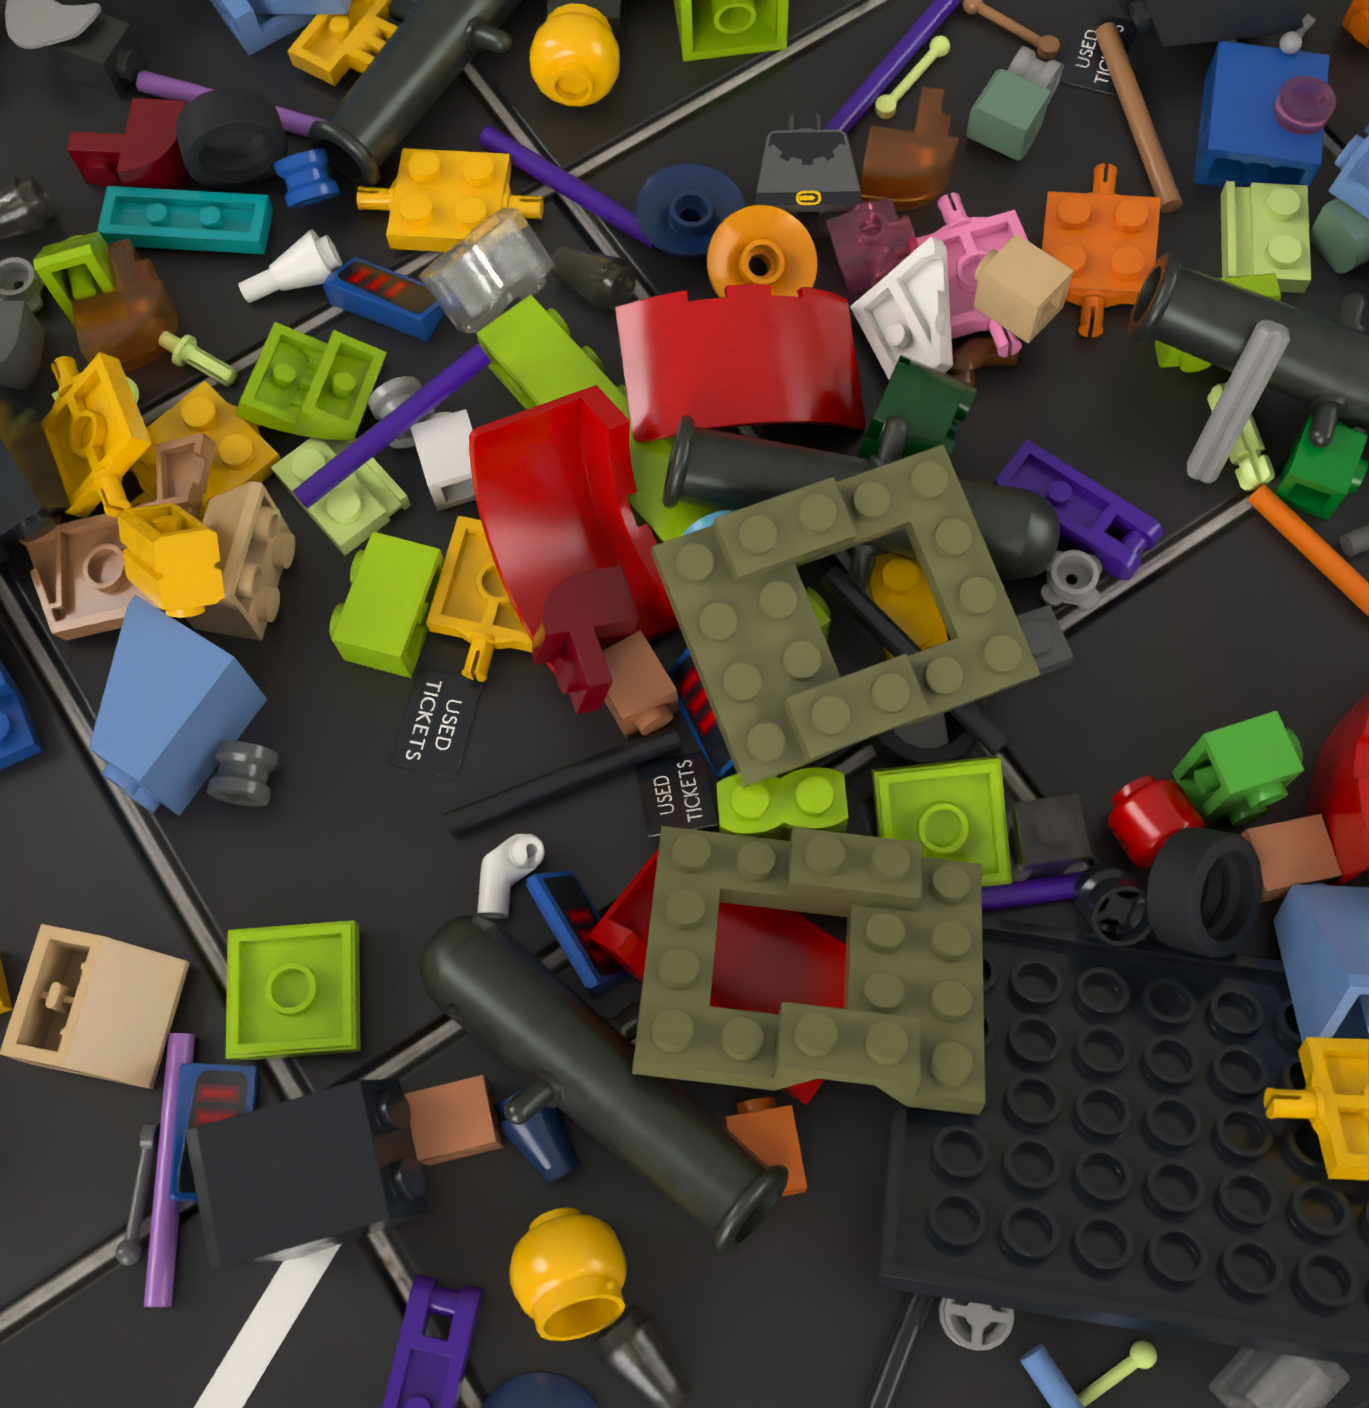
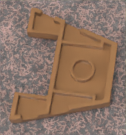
M199 433L155 444L157 500L131 508L172 502L195 518H198L215 453V442L206 434ZM104 513L61 524L60 514L53 519L56 527L46 535L30 542L19 541L27 547L34 566L30 574L51 633L64 640L121 628L127 605L135 595L166 614V610L158 607L126 578L122 551L128 547L121 542L117 517H110Z

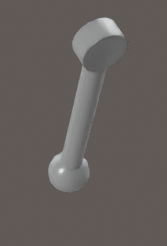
M1309 13L1302 19L1304 27L1295 32H1287L1281 37L1279 45L1283 53L1294 54L1300 50L1303 35L1316 21Z

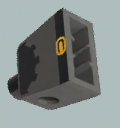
M799 110L794 112L788 120L789 130H776L767 135L755 205L773 206L790 213L804 225L811 238L858 237L862 211V195L847 134L840 129L821 130V117L815 111Z

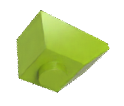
M99 231L73 236L65 241L44 246L33 259L36 272L77 332L131 317L118 262Z

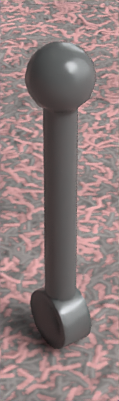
M146 1122L140 1134V1147L142 1150L125 1239L118 1244L115 1250L116 1259L125 1266L134 1265L143 1254L142 1246L138 1239L154 1154L159 1144L160 1123Z

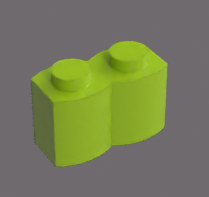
M821 767L804 768L788 773L782 778L775 776L746 788L742 787L738 774L726 777L716 783L719 833L790 841L793 827L845 833L848 821V807L844 774L839 771Z

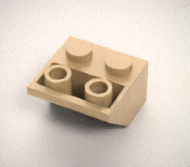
M250 481L209 500L202 523L217 532L220 561L214 565L221 569L225 597L217 604L206 605L203 613L185 618L196 630L262 641L267 622H273L277 616L280 605V592L277 587L283 568L287 569L292 564L296 543L294 535L288 528L280 514V510L276 507L264 484Z
M41 924L0 1049V1055L35 1066L153 1089L190 963L186 960L105 936Z

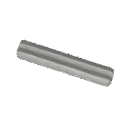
M1261 320L1257 323L1187 461V474L1191 478L1205 483H1212L1217 480L1290 341L1289 329L1286 326L1270 320Z

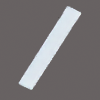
M341 1244L301 1258L283 1261L194 1408H243Z

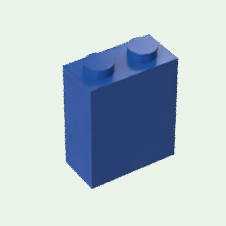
M1218 41L1204 78L1193 183L1224 187L1226 181H1235V187H1250L1251 183L1254 182L1307 185L1309 189L1322 159L1330 55L1302 50L1294 54H1285L1280 48Z

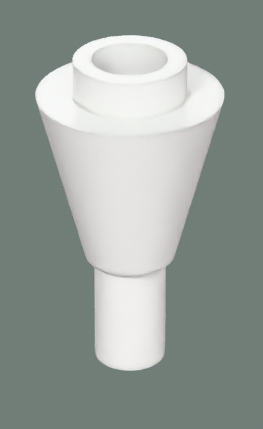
M311 229L269 265V269L238 283L245 300L251 303L279 289L285 291L323 284L325 279L335 269L342 266V262L329 236L325 235L319 238L315 231Z

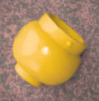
M570 3L557 7L548 15L546 22L537 30L529 51L531 74L540 91L552 101L565 106L584 107L597 103L612 90L620 71L619 46L607 18L597 9L585 4Z
M575 1208L554 1209L538 1216L532 1221L529 1231L519 1240L514 1248L509 1273L514 1295L524 1312L534 1319L540 1337L550 1341H567L588 1336L611 1325L622 1315L625 1308L621 1290L627 1276L625 1254L615 1231L606 1222L591 1215L581 1214Z

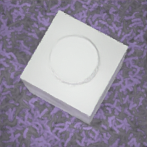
M464 409L454 413H435L423 422L411 426V432L426 482L437 512L476 500L469 456V435L473 429L467 410Z

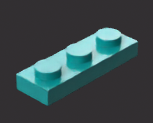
M107 186L97 231L100 232L104 241L109 246L265 254L273 206L269 196L261 194Z

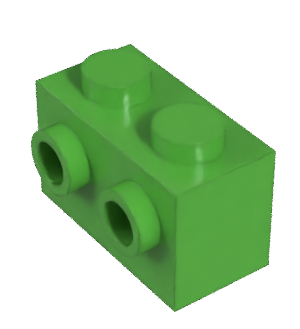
M1273 711L1204 733L1172 773L1176 782L1181 786L1203 818L1205 825L1229 818L1232 826H1238L1269 813L1267 805L1275 803L1288 795L1286 787L1304 771L1301 764L1303 752L1296 734L1290 728H1285L1278 711Z

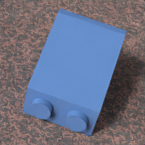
M135 595L126 608L89 749L108 764L101 772V775L121 788L122 792L152 813L161 804L180 816L219 763L214 757L217 744L222 741H237L268 699L234 656Z
M1322 882L1307 885L1292 884L1273 923L1302 1043L1306 1037L1369 1039V887L1329 886Z

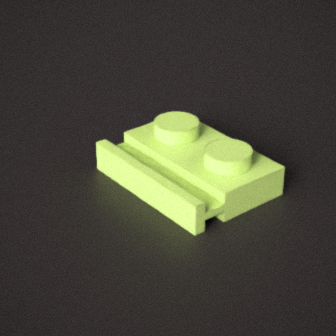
M1226 181L1221 192L1222 278L1276 273L1280 292L1304 293L1311 282L1307 185L1252 182L1250 187H1235V181Z
M311 437L271 466V469L276 478L345 556L368 539L372 531L377 532L389 523L391 515L401 508L406 510L411 504L405 492L378 462L371 458L307 509L293 493V490L356 440V438L354 440H328Z

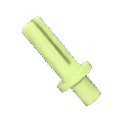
M164 331L159 337L158 345L173 353V364L181 367L187 363L227 387L235 382L238 375L237 370L198 348L197 340L192 335L187 334L180 339L172 333Z

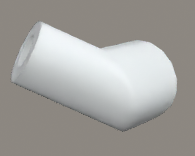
M516 834L502 842L483 858L477 907L478 916L490 919L509 917L511 886L535 870L544 858V845L537 836L532 834Z

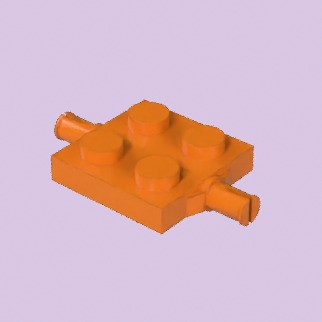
M1105 163L1099 164L1094 168L1092 192L1048 191L1042 250L1074 270L1065 300L1081 306L1080 326L1078 328L1080 335L1088 337L1090 318H1093L1091 338L1098 337L1103 333L1104 307L1118 304H1135L1147 275L1156 263L1161 197L1115 194L1118 170L1116 166L1109 164L1106 182H1104Z

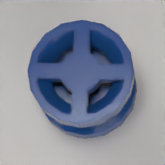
M326 149L304 151L285 157L273 164L277 176L285 180L288 189L285 200L289 209L320 203L340 194L337 182L329 178L326 169L329 163Z

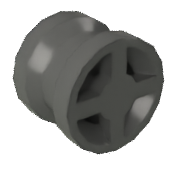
M219 742L214 756L219 763L218 772L210 778L206 793L218 800L237 805H268L271 789L267 785L269 773L276 769L279 755L269 748L248 742Z

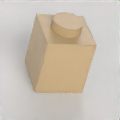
M1015 234L999 252L995 249L989 251L978 265L974 275V279L978 281L973 307L1029 344L1064 307L1074 270L1018 234Z

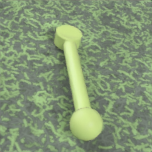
M939 35L934 37L929 44L930 50L890 95H881L877 98L875 113L879 118L889 119L893 117L896 113V105L899 99L937 57H944L948 54L950 42L945 36Z
M1146 1340L1135 1342L1130 1348V1356L1077 1394L1083 1406L1089 1405L1137 1368H1151L1157 1360L1155 1347Z

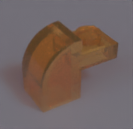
M922 87L915 132L877 126L870 127L860 187L862 206L888 210H911L932 202L945 190L952 175L959 138L948 136L951 114L940 113L944 89Z
M130 239L107 244L116 291L71 301L79 348L85 358L90 363L99 352L118 358L124 372L141 368L157 359L166 350L158 345L159 337L164 331L175 335L179 317L178 310L162 281L157 278L151 260L149 258L141 260Z

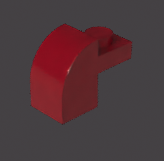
M132 98L125 134L71 131L67 151L84 181L88 184L102 187L124 185L125 187L179 190L190 177L184 166L176 137V119L187 102L183 100Z
M621 565L580 572L560 582L552 590L545 603L533 637L532 656L534 665L555 661V675L558 686L563 694H570L576 715L600 710L613 683L602 650L632 635L640 619Z

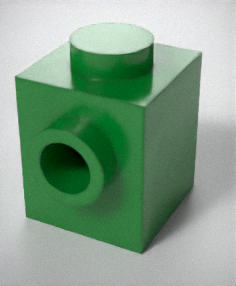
M1310 414L1291 444L1274 493L1289 507L1327 521L1346 497L1347 493L1354 495L1363 481L1369 461L1360 457L1368 435L1352 430L1345 423L1337 421L1331 443L1327 447L1316 448L1311 445L1308 439L1313 415Z

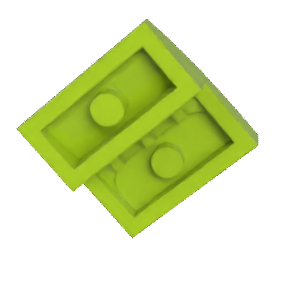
M274 321L239 401L235 416L258 425L295 435L328 440H354L387 352L333 330L327 344Z

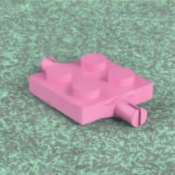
M953 192L949 200L946 194L937 203L946 225L935 233L908 240L907 255L909 256L930 237L943 241L947 248L951 338L954 339L978 331L988 330L993 337L998 355L1008 357L1009 348L1012 356L1019 352L1022 343L1018 336L973 307L978 281L974 279V275L981 260L989 251L995 249L999 252L1015 234L1028 241L1015 210L990 217L969 218L962 205L960 195Z

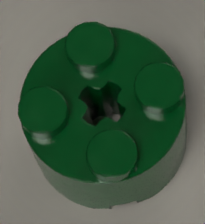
M900 355L856 457L870 459L871 455H878L885 424L893 416L904 417L909 425L901 459L943 444L950 457L956 443V439L953 437L960 421H964L977 389L967 385L965 381Z

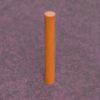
M1266 484L1258 488L1247 501L1369 617V583Z

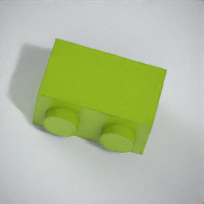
M372 531L366 549L359 550L353 559L350 570L352 585L345 603H339L335 607L330 621L329 631L331 639L345 661L412 678L429 631L426 621L445 561L439 548Z

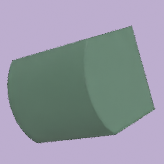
M1004 69L996 70L971 108L966 137L1020 161L1030 149L1043 124L1051 91Z
M1338 198L1325 204L1309 232L1310 242L1336 273H1347L1369 260V219Z

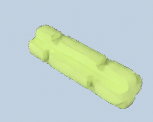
M1227 382L1224 384L1220 383L1211 388V393L1208 394L1207 400L1212 412ZM1252 413L1229 455L1231 463L1239 465V468L1234 471L1241 488L1245 491L1256 490L1264 484L1268 486L1275 477L1269 457L1261 455V451L1265 450V446Z

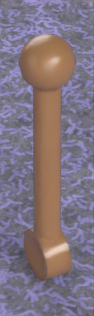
M963 0V8L967 13H979L1037 47V54L1045 60L1056 57L1060 47V42L1056 37L1052 35L1043 37L1037 35L983 3V0Z

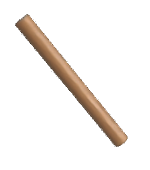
M1113 22L1104 23L1096 29V38L1156 197H1161L1160 210L1162 213L1173 212L1182 205V199L1116 24Z

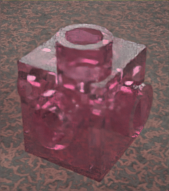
M891 197L879 202L869 201L853 207L846 214L826 220L832 247L849 295L876 285L910 255V250L918 248L909 216L905 215L898 218Z

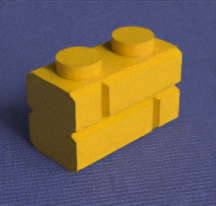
M172 502L123 509V512L117 515L121 542L128 547L122 551L126 578L158 607L166 610V615L176 618L196 616L205 611L206 605L217 604L225 597L221 569L214 565L220 561L217 532Z

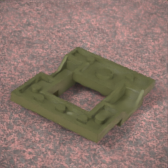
M944 444L837 482L834 477L753 504L716 517L712 526L652 546V558L743 788L807 765L865 739L892 729L919 723L1028 682L1041 675ZM905 529L951 640L909 656L903 654L840 677L796 567Z
M661 826L632 1074L773 1091L814 1079L869 1084L877 1086L908 1107L980 1115L985 1105L981 864L922 857V842L793 827L790 841ZM719 902L847 917L844 1009L781 1002L779 1014L711 1007L710 997Z

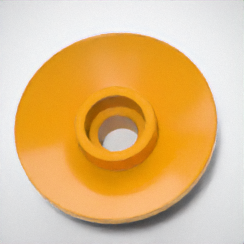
M754 205L737 210L718 226L710 240L707 251V270L710 282L719 298L725 297L724 289L726 285L770 284L771 295L795 296L798 295L797 290L801 287L812 288L816 279L817 253L809 232L797 218L780 208L768 205ZM759 258L765 263L766 274L764 276H756L751 272L749 268L750 259Z

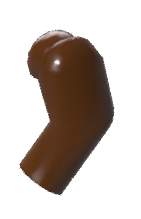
M993 337L971 338L952 351L953 367L946 371V374L965 381L967 385L974 387L976 383L975 369H979L982 366H1016L1019 352L1011 356L1008 348V357H1001L998 355Z

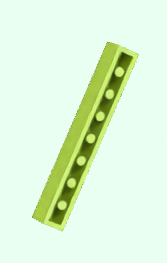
M531 294L476 333L480 347L492 361L487 367L526 410L597 385L630 421L626 386L620 384L616 387L605 375V368L597 354L588 346L580 348L570 337V330L560 314L553 308H549L546 311ZM630 423V456L637 492L627 497L637 526L648 523L656 542L660 544L683 536L688 527L697 520L718 512L717 510L680 501L672 509H668L663 505V489L674 439L670 437L645 444L636 442L632 437ZM808 587L805 589L825 640L828 642L831 623L829 618L831 615L830 610L823 598L815 590Z

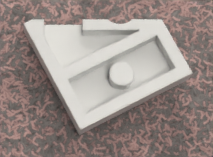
M930 237L850 306L888 379H890L900 355L944 373L953 367L947 248L943 241Z

